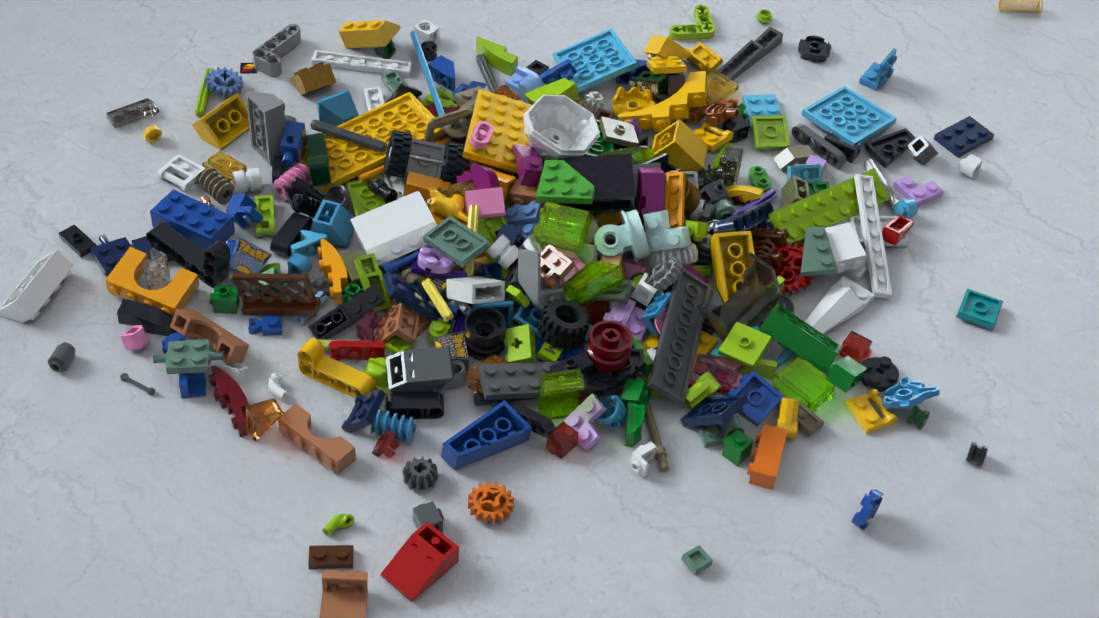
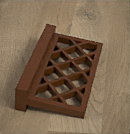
M234 273L232 276L243 303L241 309L243 315H317L321 300L320 297L315 296L308 274ZM240 280H245L246 282L250 283L249 286L245 285ZM258 280H263L264 282L268 283V285L265 286L258 282ZM276 281H282L286 283L285 287ZM295 281H303V282H304V286L302 287L301 285L297 284ZM255 286L262 291L259 293L252 289V287ZM273 286L280 290V292L277 293L271 290L270 287ZM291 286L294 289L298 290V292L294 293L288 288ZM303 293L308 297H301L300 295Z

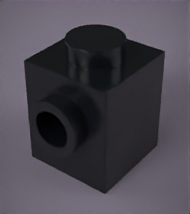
M739 115L738 119L726 120L723 123L722 130L733 132V138L729 141V143L733 144L748 138L750 125Z

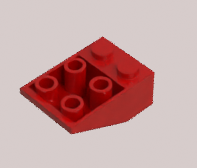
M427 521L409 537L381 572V577L413 602L459 562V546Z

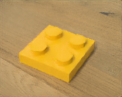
M669 56L668 59L652 57V60H647V67L653 74L687 73V66L677 56Z

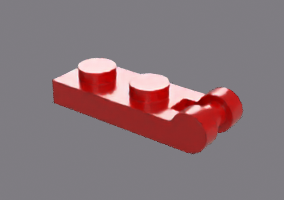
M333 340L329 343L330 358L336 361L341 359L369 360L370 358H385V342Z

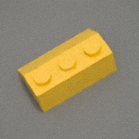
M387 20L348 21L343 24V27L338 32L345 48L385 47L401 27Z
M237 93L194 122L192 126L202 140L220 150L249 129L247 106Z

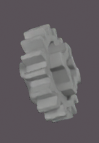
M675 256L673 258L669 257L667 261L663 260L661 264L652 269V275L648 277L649 280L646 283L657 289L656 293H660L662 289L666 290L677 281V275L681 273L680 270L683 268V263Z

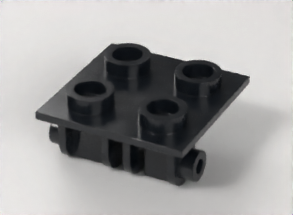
M283 186L293 211L314 218L322 201L303 195L300 191Z

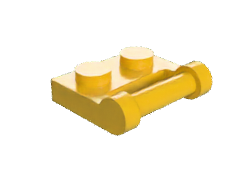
M704 122L699 129L694 131L708 145L707 150L712 152L733 138L732 131L711 127L707 122Z
M872 389L867 394L846 401V407L865 434L892 426L898 421L896 415L883 406V401L877 389ZM873 401L885 418H880L870 402Z

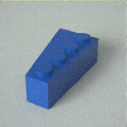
M504 400L445 441L442 446L441 457L453 470H457L529 441L532 427Z

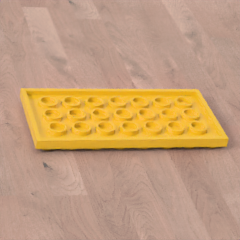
M408 92L337 127L386 142L388 146L393 130L411 133L412 138L424 141L427 124L435 117L411 92ZM441 128L434 129L432 140L445 134L444 130ZM325 134L331 184L318 187L324 193L332 185H340L385 163L386 151L380 152ZM307 146L302 161L300 163L307 166V168L309 169L307 158L309 157Z

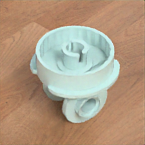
M636 209L628 212L621 211L623 225H604L595 234L594 243L597 245V255L602 258V254L605 256H616L631 251L636 263L639 259L650 256L646 233ZM607 241L615 242L613 245L606 244Z

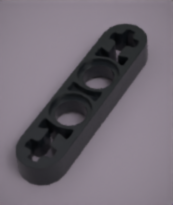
M504 399L532 427V432L548 437L555 431V425L550 418L510 399ZM494 400L492 407L494 408L504 400Z

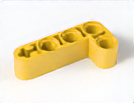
M310 338L297 354L299 370L303 375L353 398L360 394L365 396L376 386V381L370 375L325 356L322 343L315 338Z

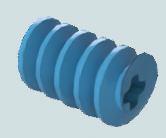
M382 409L378 410L371 425V433L374 431L377 435L383 433L384 437L391 435L392 439H397L399 436L400 441L407 439L408 443H412L417 429V424L413 423V417H410L407 422L405 415H402L399 420L398 413H395L391 418L390 411L382 415Z

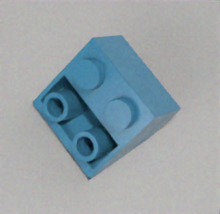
M323 199L313 219L312 232L326 234L329 243L347 247L354 232L350 221L352 216L340 203Z

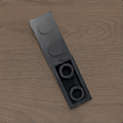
M373 284L344 305L340 304L308 327L316 339L327 340L371 314L373 309L386 300L377 286Z

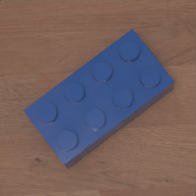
M174 189L150 210L153 227L160 222H164L203 251L219 239L226 242L235 233L233 216Z

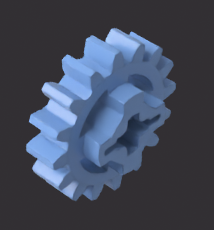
M217 67V70L211 69V72L207 73L205 80L206 88L210 89L211 93L216 92V96L220 94L223 98H225V95L231 97L232 94L235 95L241 92L243 88L242 76H238L239 72H233L232 68L228 70L226 67L223 69Z

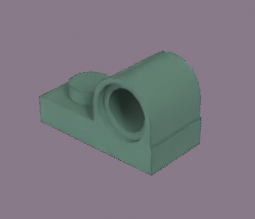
M736 413L730 417V421L722 426L719 424L699 427L698 433L705 448L723 445V440L729 433L732 434L737 429L744 433V428Z

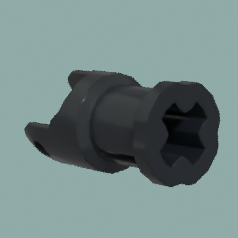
M377 179L375 183L371 180L367 181V187L376 196L382 197L386 204L397 199V191L390 189L385 181Z

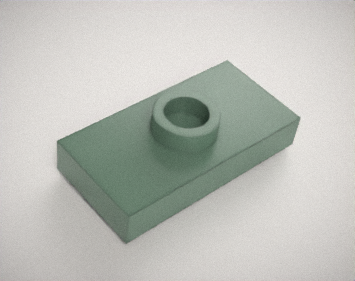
M396 70L381 75V80L392 94L400 84L408 86Z

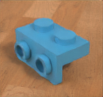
M661 292L655 295L654 300L641 317L652 336L659 334L654 318L658 317L665 307H668L672 292Z

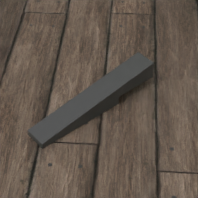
M769 27L755 41L750 40L711 79L725 87L780 45L783 33Z

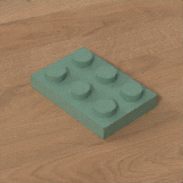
M451 216L423 235V241L462 268L490 247L487 239Z

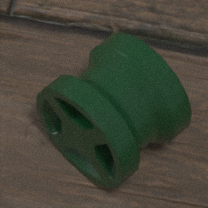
M914 406L908 414L906 422L915 424L921 430L930 412L927 410L922 411L919 406Z

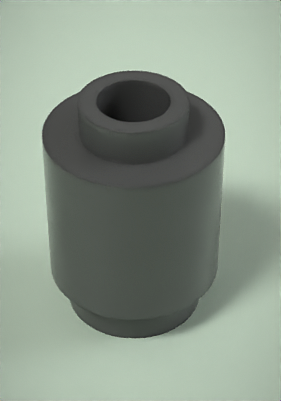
M66 342L58 345L48 359L50 368L56 372L66 371L75 357V348Z

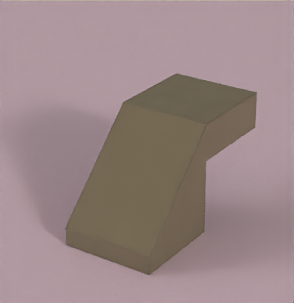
M809 145L787 147L773 159L779 168L785 172L787 166H793L796 162L805 164L810 154L816 155Z

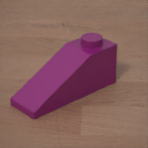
M513 145L512 149L520 184L524 186H539L543 170L540 156L530 146Z

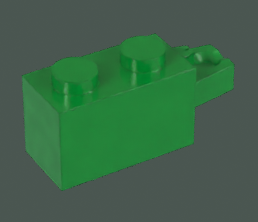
M846 356L842 360L838 359L836 363L833 362L827 370L829 375L826 380L846 393L859 384L867 368L857 360Z

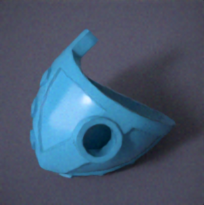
M613 395L600 400L606 410L595 421L609 426L611 429H617L627 418V410L621 399Z

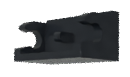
M830 131L824 139L842 151L846 156L847 162L853 163L860 154L861 150L859 148L862 144L857 143L855 147L831 137L834 132Z

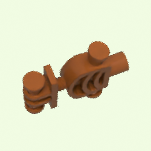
M730 99L728 103L718 102L709 105V102H707V106L692 107L689 111V118L684 120L690 123L694 119L695 123H699L706 116L707 123L711 127H716L718 123H724L728 118L738 119L739 109L736 108L737 103L733 99Z

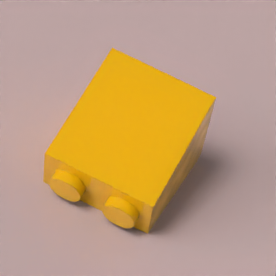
M679 119L654 136L650 159L667 153L669 155L668 163L681 169V171H701L704 168L708 145Z

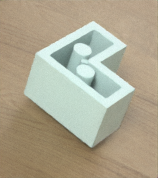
M668 210L650 212L643 215L650 252L683 248L691 245L689 226L671 228Z

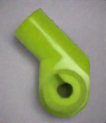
M351 514L335 515L322 531L326 536L330 537L337 529L351 527L354 523V517Z

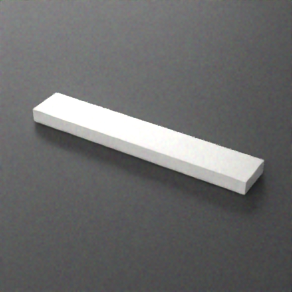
M315 50L311 60L312 65L323 62L324 65L329 63L331 68L385 74L396 70L400 76L410 77L413 68V62Z

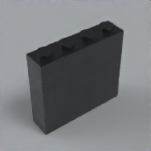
M632 153L559 159L564 160L595 187L592 204L559 203L560 216L635 210Z

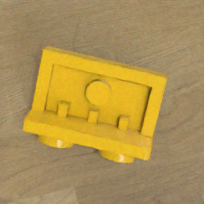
M701 42L691 50L687 47L685 48L692 54L691 57L686 59L691 64H696L700 71H706L708 75L723 63L720 56Z

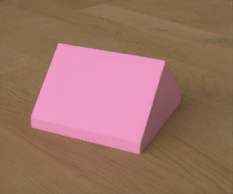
M502 187L465 191L467 214L469 213L470 205L479 206V218L506 216Z

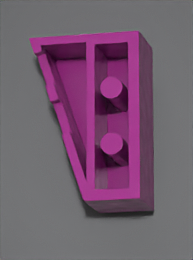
M639 167L636 209L639 211L638 215L644 227V232L646 230L643 215L664 210L666 174H664L661 168Z

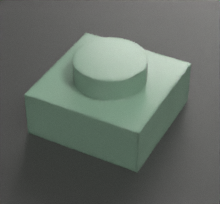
M700 545L682 554L681 558L694 575L711 566L713 561Z

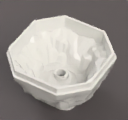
M542 95L523 115L524 133L529 141L530 148L543 160L582 157L600 137V131L594 114L565 95Z

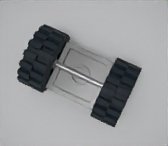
M393 130L387 146L384 174L403 178L405 174L408 175L409 171L442 179L445 182H451L450 187L457 189L459 184H457L456 176L463 175L466 163L465 158L462 157L465 144L447 141L443 145L414 139L411 133Z

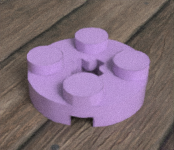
M427 247L420 248L417 260L420 268L425 270L427 267L431 269V273L436 274L449 273L452 267L455 268L456 264L434 248Z

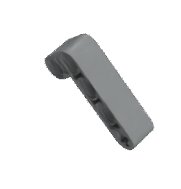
M289 24L253 51L254 68L270 77L280 76L282 73L281 58L301 43L300 26Z

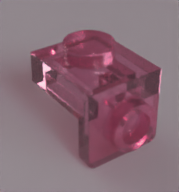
M370 310L356 324L357 337L361 341H375L374 329L378 327L377 313Z

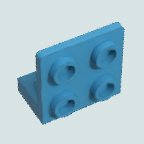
M893 48L881 64L874 62L862 75L859 84L875 91L880 86H884L887 78H890L893 74L894 69L892 67L897 60V49Z

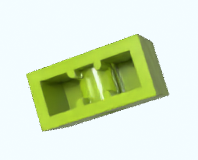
M526 324L506 329L507 337L504 338L505 346L508 349V354H505L506 362H537L535 334L530 325Z

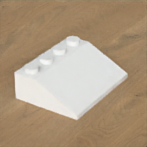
M419 191L350 219L365 255L374 253L379 268H381V264L387 261L389 263L395 262L419 251L422 247L429 246L423 241V235L437 226Z

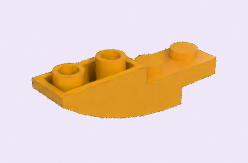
M320 239L321 247H317L318 258H322V260H319V269L328 277L329 284H333V287H329L330 298H334L335 306L343 305L342 289H346L348 286L346 267L337 250L327 240Z

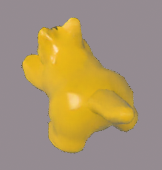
M437 190L430 191L432 198L428 199L426 204L431 214L435 212L443 215L445 218L451 216L458 221L462 220L468 223V216L464 214L465 198L463 196L454 194L451 198H448Z

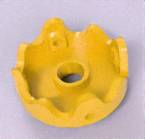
M622 86L619 87L612 100V111L618 117L619 113L633 112L655 105V101L652 100L651 90L646 89L642 92L637 87H632L631 90L625 92Z

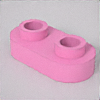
M478 122L470 139L471 145L477 149L486 148L492 137L494 127L488 122Z

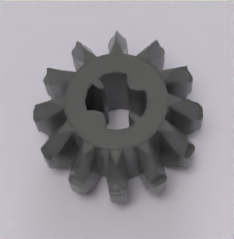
M423 456L421 459L414 457L412 461H407L406 467L402 471L404 483L408 485L410 490L416 488L417 492L420 489H424L427 492L428 487H434L435 481L438 479L436 464H432L431 458L425 460Z

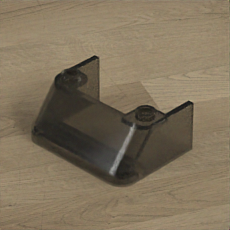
M753 253L749 254L752 266L748 267L743 273L744 284L720 309L715 305L708 308L702 304L698 305L704 322L723 342L736 322L751 328L757 326L782 298V291L774 268Z

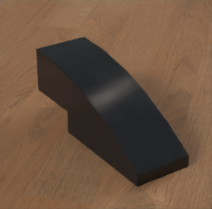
M123 299L117 311L119 324L142 325L146 333L163 336L179 333L170 327L174 316L156 307Z

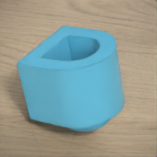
M912 198L898 201L892 207L895 211L894 216L901 215L909 220L918 212V204Z

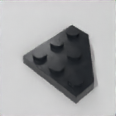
M587 344L584 345V352H586ZM631 348L629 361L621 370L610 372L594 367V369L583 373V394L604 395L641 371L644 366V349Z

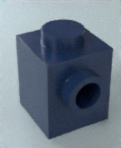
M502 223L496 240L504 234L510 240L511 246L521 247L523 236H521L520 228L513 224L507 225Z

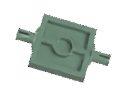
M209 339L168 341V351L165 355H153L154 364L166 363L167 375L209 372V365L212 360H224L223 351L211 352Z

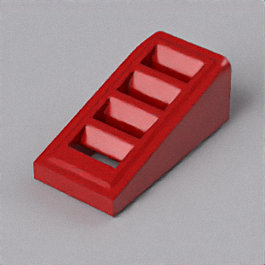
M901 215L896 216L883 227V240L894 246L897 245L913 227L914 221Z

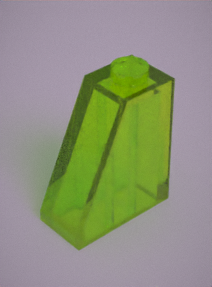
M592 260L564 282L562 286L565 297L568 300L581 304L623 284L625 279L619 265Z

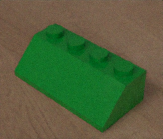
M778 303L759 328L762 330V333L772 336L779 341L778 344L782 348L795 352L794 355L798 359L810 362L811 367L818 372L823 371L825 373L842 347Z

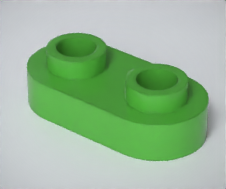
M761 166L751 167L748 173L751 185L763 189L764 193L769 191L772 183L766 170Z

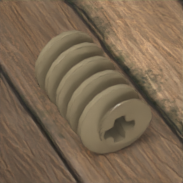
M208 168L200 172L196 177L198 185L219 204H226L230 201L234 186L217 172L215 168Z

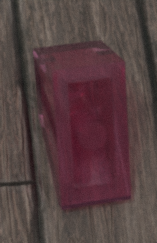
M699 354L693 373L702 376L709 371L722 386L729 388L737 381L742 364L722 356Z

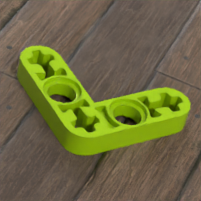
M702 4L696 5L694 9L696 24L673 25L670 27L669 37L673 40L713 38L715 26L709 8Z

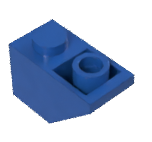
M440 55L428 64L433 81L454 91V62Z

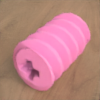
M297 163L274 181L273 187L279 198L284 201L288 200L283 186L295 189L291 186V182L295 177H299L307 184L309 180H312L307 166Z

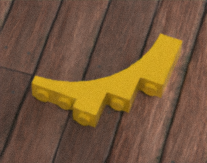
M706 71L690 72L684 86L677 93L645 109L619 113L618 120L628 122L635 118L642 130L653 129L654 132H661L672 125V120L689 118L690 108L707 106L708 83Z

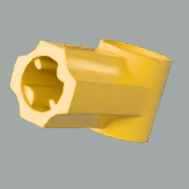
M782 397L776 427L788 430L786 438L796 439L800 400Z

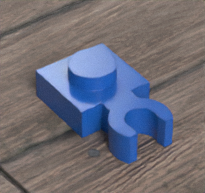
M263 316V320L250 318L249 334H257L262 331L263 336L282 335L283 316Z

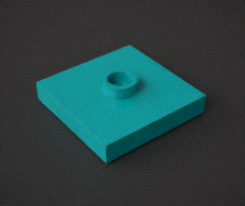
M967 289L956 317L993 330L1003 301Z

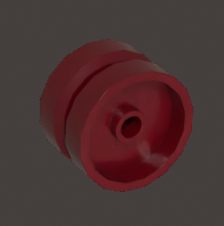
M606 320L593 325L589 331L586 353L593 362L594 367L610 372L621 370L625 367L630 358V349L633 342L632 333L629 328L616 321Z

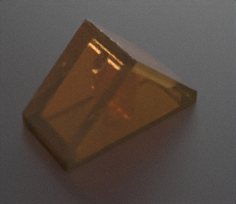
M272 398L246 406L247 430L254 441H257L284 414L276 399Z

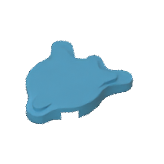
M903 377L898 384L884 392L883 406L888 409L914 407L926 399L939 396L940 389L935 386L925 387L924 382H914L908 377Z

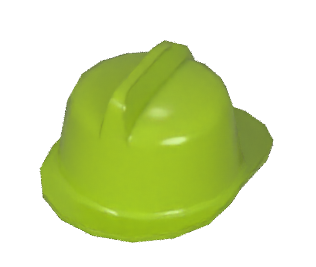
M370 358L367 367L362 372L374 378L376 381L374 388L377 390L381 389L385 394L392 393L388 386L386 358Z

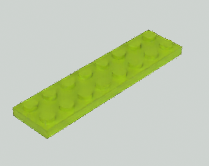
M873 168L861 174L873 176L877 204L880 205L889 200L888 193L875 169ZM854 177L770 213L768 216L775 228H778L780 231L783 229L788 230V237L786 240H783L784 246H787L789 242L794 244L805 239L806 228L831 227L860 214Z

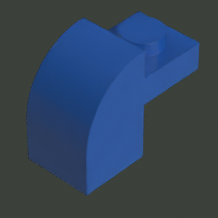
M232 195L226 207V214L233 216L234 222L240 228L244 229L247 223H261L263 216L255 209L257 204L248 195Z

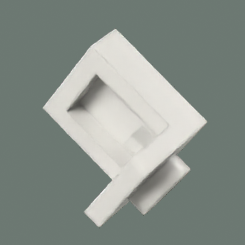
M652 441L646 445L639 446L636 451L632 452L631 467L642 478L647 476L648 463L655 459L657 446Z

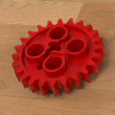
M790 242L785 247L784 245L779 248L776 246L777 253H783L784 255L783 262L777 264L774 261L771 266L761 265L758 270L759 283H762L763 286L768 284L770 280L774 281L778 276H781L785 279L781 291L783 295L789 292L791 296L793 291L799 294L800 288L806 290V284L812 285L811 280H815V276L800 277L804 246L798 248L796 243L791 247Z

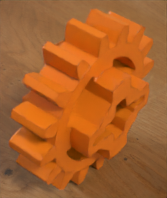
M487 481L486 486L479 483V489L473 487L472 493L468 495L470 515L476 514V521L482 518L483 524H486L488 520L491 521L492 525L495 524V520L502 523L503 516L509 518L510 512H513L514 497L511 496L512 491H506V485L499 487L498 482L491 485L490 481Z

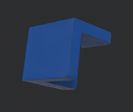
M205 372L179 374L181 398L206 396Z

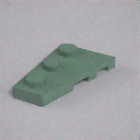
M824 226L806 228L800 277L837 274L838 268Z

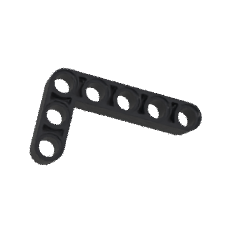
M160 222L146 233L148 241L186 270L198 274V279L209 287L215 288V285L218 286L229 276L230 248L223 240H217L203 251L164 222Z

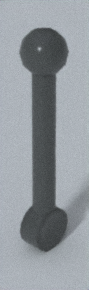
M127 373L120 375L121 381H128L147 391L149 395L155 393L154 388H148L129 378Z

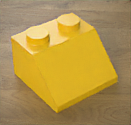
M657 35L651 37L643 51L648 55L647 58L649 60H652V57L668 59L669 56H677L681 60L692 55L671 38Z

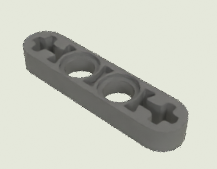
M800 123L792 128V135L797 141L803 145H809L816 155L827 160L826 162L831 166L839 168L846 163V156L842 151L806 125Z

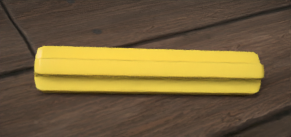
M427 278L422 281L423 288L444 321L448 322L453 319L454 316L431 279Z

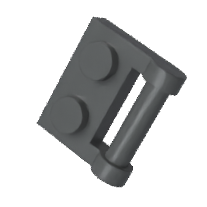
M597 279L592 291L588 293V302L607 301L627 304L635 287L634 280Z

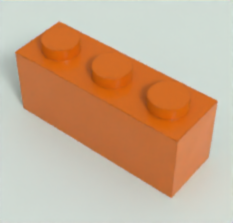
M764 424L762 432H757L755 443L758 444V447H753L751 459L755 460L754 463H749L747 474L750 475V484L773 490L788 430Z

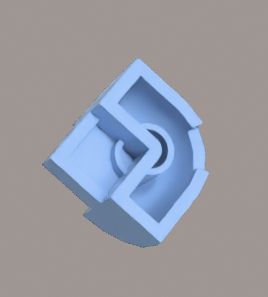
M524 66L516 67L515 74L505 81V85H508L511 90L517 92L518 99L525 103H528L524 96L525 93L544 86L540 76Z

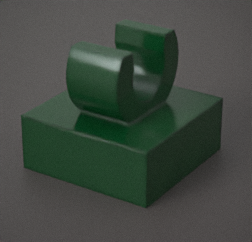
M392 39L385 47L374 49L376 55H381L383 59H390L396 52Z

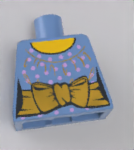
M239 237L230 259L229 268L234 270L235 273H259L272 254Z

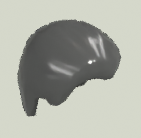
M332 185L324 196V200L340 203L346 210L351 205L350 193L343 185Z

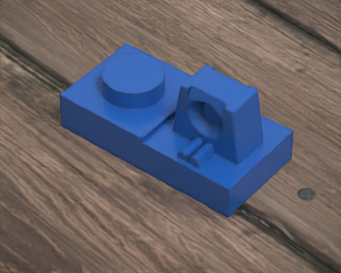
M567 59L540 74V78L547 85L562 78L567 80L573 79L574 74L578 72L571 61Z

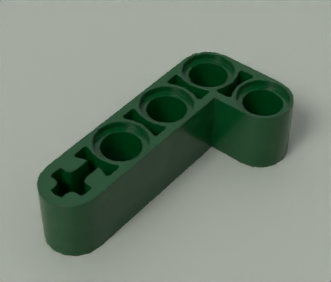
M324 132L306 135L309 155L307 158L313 187L331 184Z

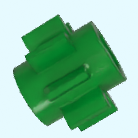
M348 284L346 289H342V302L347 303L363 292L364 289H360L358 284Z

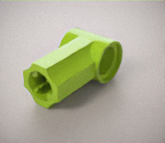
M707 371L687 390L684 404L693 409L706 397H711L722 385Z

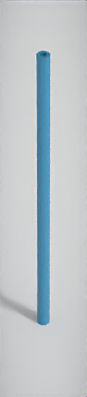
M413 30L410 32V36L438 116L444 115L445 112L416 31Z

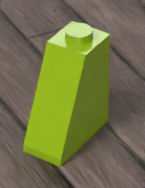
M562 78L529 91L524 96L528 104L533 105L542 95H565L574 101L579 97V94L577 92L578 87L573 81L570 82L566 78Z

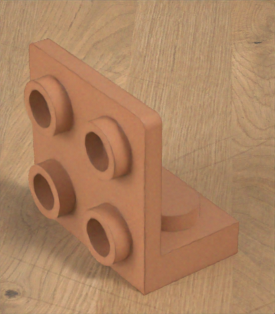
M402 303L392 306L390 311L385 315H381L377 321L378 328L374 336L375 341L386 343L393 336L397 335L410 344L414 343L417 338L421 314Z

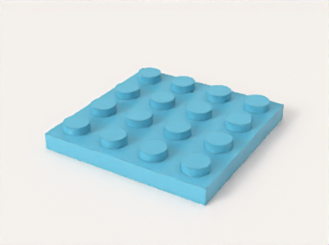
M612 28L553 53L557 64L569 59L577 69L578 73L574 74V78L569 81H573L577 85L578 93L638 68L637 61Z
M846 86L802 110L801 114L828 133L830 131L834 132L833 136L854 147L857 143L862 144L892 126L897 119Z

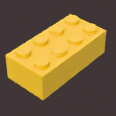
M751 231L715 233L709 239L715 285L724 306L719 308V312L757 309L762 305Z

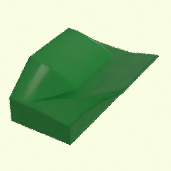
M628 402L625 446L634 447L642 438L645 404L638 405L634 402Z

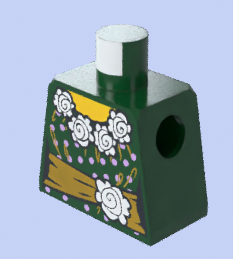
M643 71L637 78L632 77L630 79L629 86L637 87L642 92L650 89L652 100L655 101L656 105L660 102L658 99L660 93L668 94L667 74H653L651 71Z

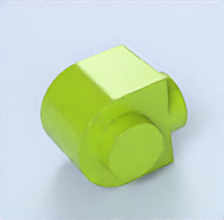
M686 220L685 226H689L691 240L702 241L703 238H707L709 223Z
M442 319L438 321L432 320L429 326V342L431 345H433L435 337L451 334V325Z

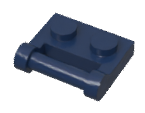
M379 389L375 392H369L365 396L357 395L355 405L348 419L343 422L342 429L345 432L351 433L371 425L386 394Z

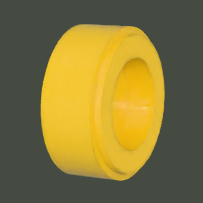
M151 125L144 130L143 136L147 142H155L162 136V131L157 125Z

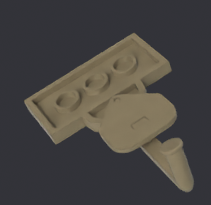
M478 86L455 93L453 100L461 106L460 109L432 118L427 124L424 141L433 142L434 129L437 128L443 129L454 139L467 138L478 90L484 89Z

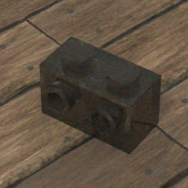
M726 147L724 156H720L719 166H722V169H718V173H722V175L717 178L721 180L725 188L737 185L743 149Z

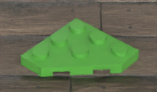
M545 160L536 193V202L593 203L595 194L593 184L564 160Z

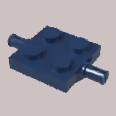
M101 235L99 241L102 244L90 248L91 256L105 277L109 276L129 247H132L126 237L109 241L106 235H103V237Z

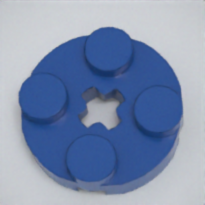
M871 489L869 494L866 493L860 503L863 507L860 512H856L851 523L855 524L859 529L865 530L869 525L866 520L874 517L882 502L884 493L876 489Z

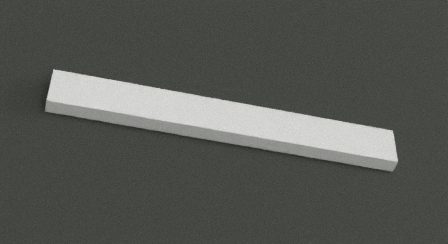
M856 174L854 180L872 293L875 295L874 297L890 299L893 295L873 176Z

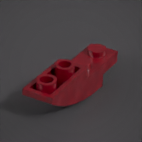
M215 365L211 366L212 374L208 375L211 387L215 386V390H213L215 401H220L222 409L227 408L229 415L233 414V418H231L233 430L237 429L240 437L248 435L245 419L251 418L244 392L237 382L225 371Z

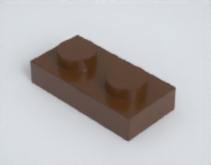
M354 545L309 546V569L353 568Z

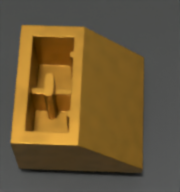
M323 62L313 65L309 70L308 67L298 70L290 78V82L300 95L336 83L330 64L324 65Z

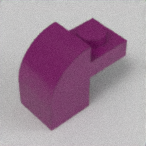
M471 165V170L464 171L463 175L456 176L457 184H474L475 190L499 187L498 177L494 170L489 167Z

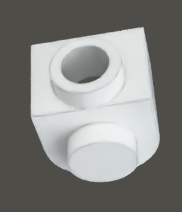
M970 154L966 159L963 158L959 164L960 172L970 178H974L979 174L983 160Z

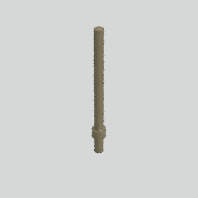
M636 374L637 379L643 380L641 374ZM648 401L645 417L652 441L657 446L655 458L659 461L661 471L666 472L669 470L666 459L667 452L665 447L662 446L651 405Z

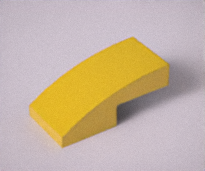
M731 185L726 187L729 193L726 198L742 195L743 202L760 199L764 194L763 189L748 185Z

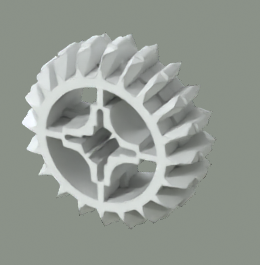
M691 243V245L683 248L650 252L648 261L650 267L654 268L661 264L663 260L667 261L669 257L673 258L675 256L683 265L695 263L698 260L699 254L696 245Z

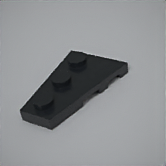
M907 128L868 141L865 143L864 148L886 168L909 149L908 145L916 137Z

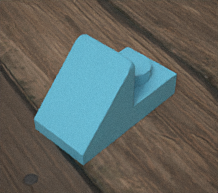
M795 164L787 166V182L792 175L804 179L808 183L822 182L821 164Z
M300 230L301 241L291 245V256L299 253L309 258L318 254L317 247H321L320 239L328 241L327 235Z

